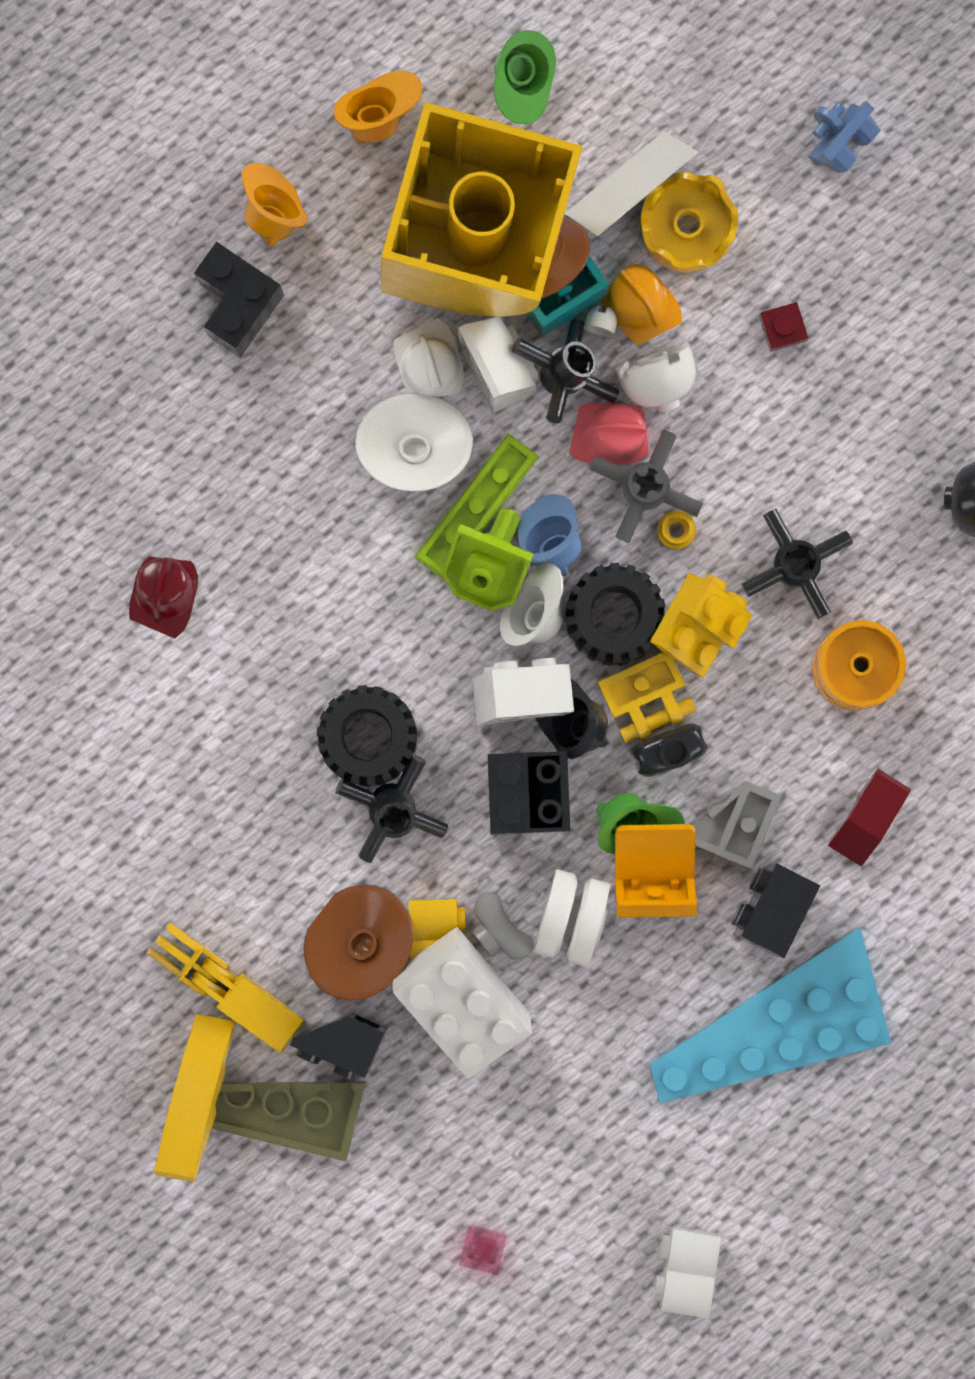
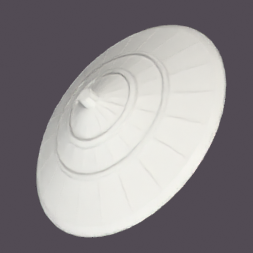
M408 393L390 397L369 410L358 427L355 446L360 463L375 480L398 490L425 491L448 483L464 469L471 456L473 436L470 425L464 415L449 402L436 396Z

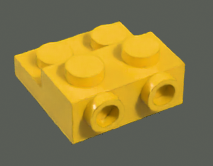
M688 573L650 642L688 671L704 678L715 661L722 645L734 649L753 615L745 609L748 604L745 598L732 591L724 592L728 585L721 579L711 574H706L705 578H701Z

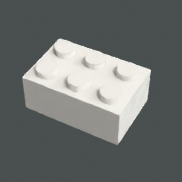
M455 927L408 961L401 974L393 980L394 995L467 1079L474 1076L532 1034L531 1018L528 1010L458 927Z

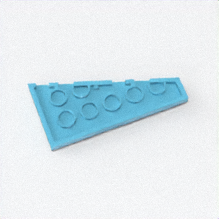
M860 927L846 934L837 942L823 949L811 959L649 1063L659 1103L891 1044Z

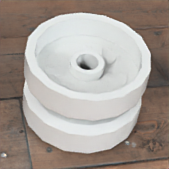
M555 869L533 953L554 958L559 953L565 935L570 937L566 951L568 962L588 968L595 945L599 943L608 910L606 909L610 883L590 878L584 884L580 900H575L574 896L578 882L576 874Z

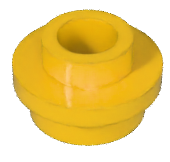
M675 510L666 513L661 517L657 525L659 541L665 547L672 550L686 548L692 543L696 535L694 520L683 511ZM672 524L681 525L684 531L683 535L677 538L671 536L669 527Z

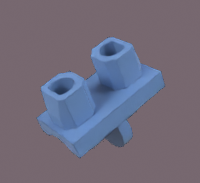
M864 101L861 106L851 104L847 110L839 102L831 110L823 106L818 107L813 114L819 125L814 129L813 134L822 140L808 157L816 164L826 163L838 173L848 171L857 159V156L845 145L849 139L853 137L861 146H865L872 142L881 131L870 116L874 108L868 101Z

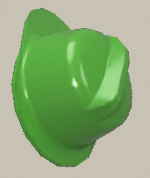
M524 30L515 33L506 41L495 60L494 98L497 107L505 118L517 124L526 125L534 122L544 113L555 74L556 55L554 47L548 38L538 31Z
M632 793L618 795L608 803H601L596 807L600 826L597 841L599 847L606 853L615 854V830L621 825L685 824L682 813L675 807L663 804H649L638 795Z

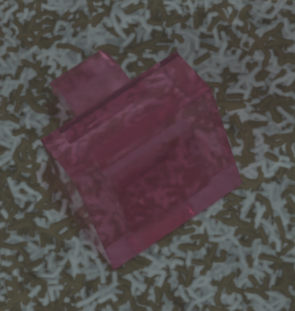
M468 1224L459 1265L498 1275L507 1233Z

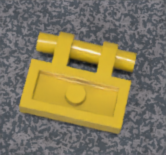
M664 652L597 682L613 719L628 713L632 724L619 729L625 744L637 738L642 741L651 737L652 731L670 723L672 726H675L684 721L683 717L696 712L695 705L690 697L676 703L672 692L686 685L674 659ZM660 698L664 709L644 718L640 707Z

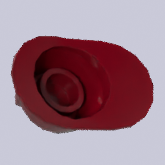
M149 556L143 561L137 572L130 599V620L174 639L177 638L186 629L192 613L198 588V574L195 565L191 561L168 557Z

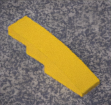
M196 1014L163 1129L154 1169L156 1176L195 1182L216 1116L215 1104L226 1073L225 1061L236 1030L235 1021Z

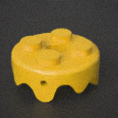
M689 172L675 174L649 193L644 201L640 217V234L644 246L651 257L660 265L682 273L703 271L720 262L732 246L738 227V209L728 196L722 180L714 175L703 176ZM683 216H692L698 221L699 229L693 234H685L679 230L677 221Z

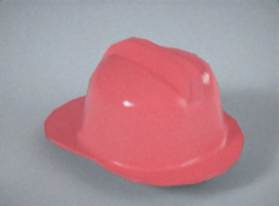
M588 403L579 406L569 450L571 456L581 462L592 464L594 457L598 456L613 464L620 465L636 463L647 456L649 450L645 414L638 406L627 403Z

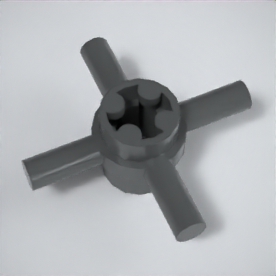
M663 430L649 462L639 463L629 470L598 456L594 457L589 470L623 484L624 497L629 503V507L615 536L617 539L630 543L644 510L655 509L663 503L695 517L698 516L703 503L670 489L669 477L663 469L677 438V435ZM638 476L645 477V479L652 482L655 481L658 484L657 490H650L646 497L640 495V485L636 483Z

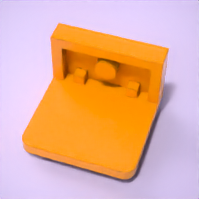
M621 825L616 828V918L697 917L694 880L696 830L693 825Z

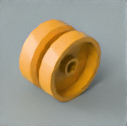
M858 620L843 624L822 640L814 652L811 669L814 684L825 700L837 708L855 712L873 708L893 696L904 681L907 662L904 648L892 631L880 623ZM858 658L859 664L865 665L866 670L863 672H858L854 668V660Z

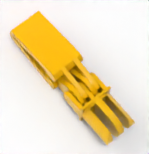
M169 921L165 929L194 950L193 956L162 934L157 937L156 943L185 964L184 968L182 969L153 947H150L146 954L179 977L180 982H184L203 997H207L209 994L219 1002L216 1007L273 1049L283 1053L289 1041L305 1023V1019L245 974L241 973L237 976L227 969L229 964ZM204 953L206 957L202 964H199L197 961ZM194 968L196 971L190 979L187 975ZM218 980L225 986H227L229 990L225 989L223 986L217 983Z

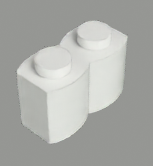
M670 1227L669 1236L662 1235L659 1259L665 1260L663 1276L656 1275L653 1289V1300L659 1301V1309L661 1311L709 1319L721 1237L718 1234Z

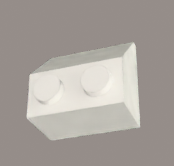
M495 317L458 327L459 346L493 413L535 393L536 384L534 381L538 380L539 377L531 361L527 359L523 361L521 356L512 352L513 345L519 338L512 324L505 326L501 317Z

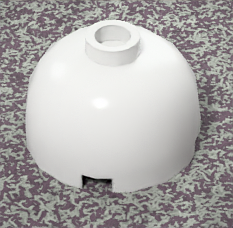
M679 343L641 354L644 358L638 360V365L629 367L628 361L616 367L620 385L626 396L634 404L645 408L657 406L658 412H666L681 405L679 398L689 393L695 383L696 368L689 343H685L681 349Z

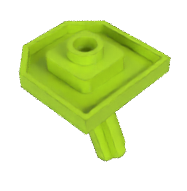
M501 509L489 534H483L464 525H459L442 576L456 597L490 611L516 603L534 554L511 545V541L520 523V516L514 510Z

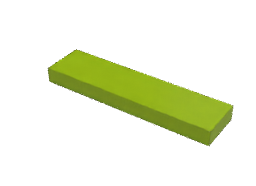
M508 433L414 558L446 581L442 573L459 525L461 524L483 533L539 459V456Z

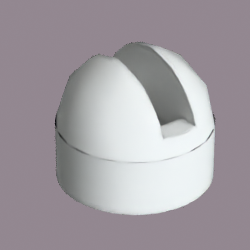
M596 306L590 310L584 329L592 334L613 337L617 326V316L609 307L605 313H602V306Z

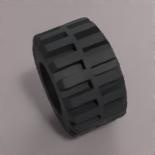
M611 563L607 567H603V565L597 566L592 572H586L571 590L565 613L569 638L573 639L577 650L584 652L587 658L593 662L597 660L603 662L602 665L611 666V664L626 665L630 661H636L643 657L654 646L650 640L665 616V601L661 599L659 594L661 590L657 583L653 584L649 580L651 576L646 572L640 573L636 571L635 566L628 564L627 567L619 566V563ZM606 593L624 594L635 603L638 609L636 627L623 637L607 636L601 633L593 624V605L599 597Z
M357 686L358 688L347 689L341 692L342 695L336 699L333 698L328 703L329 707L326 711L322 712L319 718L321 722L320 726L317 727L319 741L317 745L326 765L343 780L363 787L380 786L392 779L398 778L412 755L416 753L417 727L410 709L396 694L378 686ZM364 713H372L382 717L388 723L391 730V742L388 749L383 755L372 760H363L352 755L347 749L344 740L345 730L349 722L354 717Z

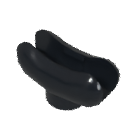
M691 723L637 743L632 748L631 755L640 763V770L637 772L645 777H652L697 760L706 753L708 746L703 739L701 727Z

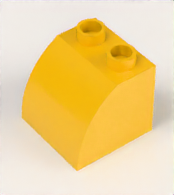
M424 102L381 255V293L457 314L475 316H516L536 309L542 297L583 146Z

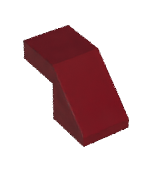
M877 768L858 794L851 812L834 833L828 846L862 867L883 839L910 794L911 789Z

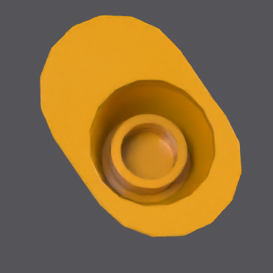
M403 70L392 71L343 95L335 103L333 113L336 121L342 127L350 129L352 137L357 143L384 141L397 130L399 118L415 107L421 98L423 87L420 79L415 74Z
M251 163L244 167L241 178L248 197L244 218L246 224L256 233L260 234L266 246L273 247L279 240L290 236L295 228L306 226L308 218L296 189L277 169L263 163Z
M633 263L629 264L624 270L622 269L610 283L607 297L602 299L605 309L609 307L615 312L617 325L637 345H641L682 323V312L676 298L661 279L643 265Z

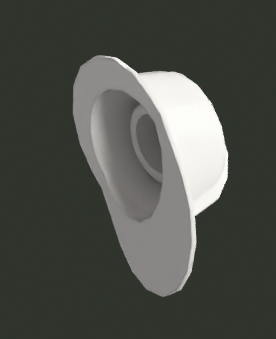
M437 318L394 339L395 357L403 384L408 393L441 397L457 394L461 390L464 380L462 361L455 338L449 326L442 320Z
M546 562L537 566L522 585L516 603L504 608L500 620V632L507 644L518 647L529 642L544 643L551 640L559 632L564 621L566 605L561 597L563 593V578L560 569L555 564Z

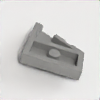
M747 781L742 782L693 825L696 830V847L745 868L752 869L782 796Z

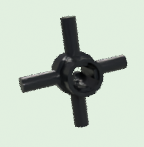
M573 319L570 322L565 346L557 348L551 353L521 338L516 340L512 348V352L541 366V383L552 394L546 419L551 423H560L562 421L568 395L576 393L581 388L610 403H614L619 395V389L592 376L596 370L597 361L592 350L584 343H581L585 323L579 319Z
M777 508L767 512L763 517L780 548L774 556L773 568L741 583L746 596L750 597L781 581V583L789 587H801L817 619L830 614L831 611L815 579L821 569V560L853 544L849 533L845 530L814 546L807 541L792 539ZM791 554L797 559L805 557L808 564L803 566L802 572L799 575L791 573L792 568L789 566L788 559L786 558Z
M412 755L397 784H383L374 792L343 779L339 781L335 793L368 807L369 817L374 825L358 854L362 860L372 863L385 837H403L413 827L439 838L445 836L448 824L416 811L415 801L410 793L426 764V761L420 756ZM390 806H395L394 808H391L389 810L388 815H384V813L387 811L386 808Z

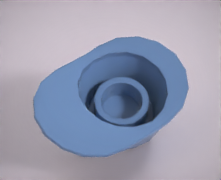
M547 495L539 498L522 513L517 528L520 549L534 554L531 563H534L536 567L546 562L552 563L560 569L563 577L568 575L567 566L577 559L582 548L575 508L571 500L563 495Z

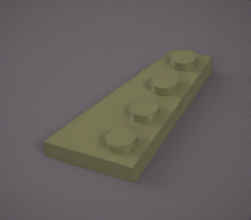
M366 1082L222 1083L215 1104L216 1116L212 1129L346 1161Z

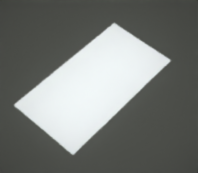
M663 131L565 214L598 237L699 152Z

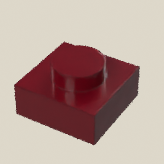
M798 302L760 312L759 318L770 352L800 344L809 339Z

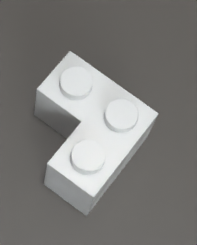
M556 658L532 660V667L518 668L517 661L497 662L492 667L484 668V674L472 679L477 725L510 723L526 718L562 716L574 712L569 664L556 665Z

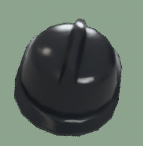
M571 679L574 712L562 716L538 717L536 721L557 752L567 751L568 759L573 760L598 747H606L609 741L606 737L608 718L605 710L598 703L591 700L582 688Z

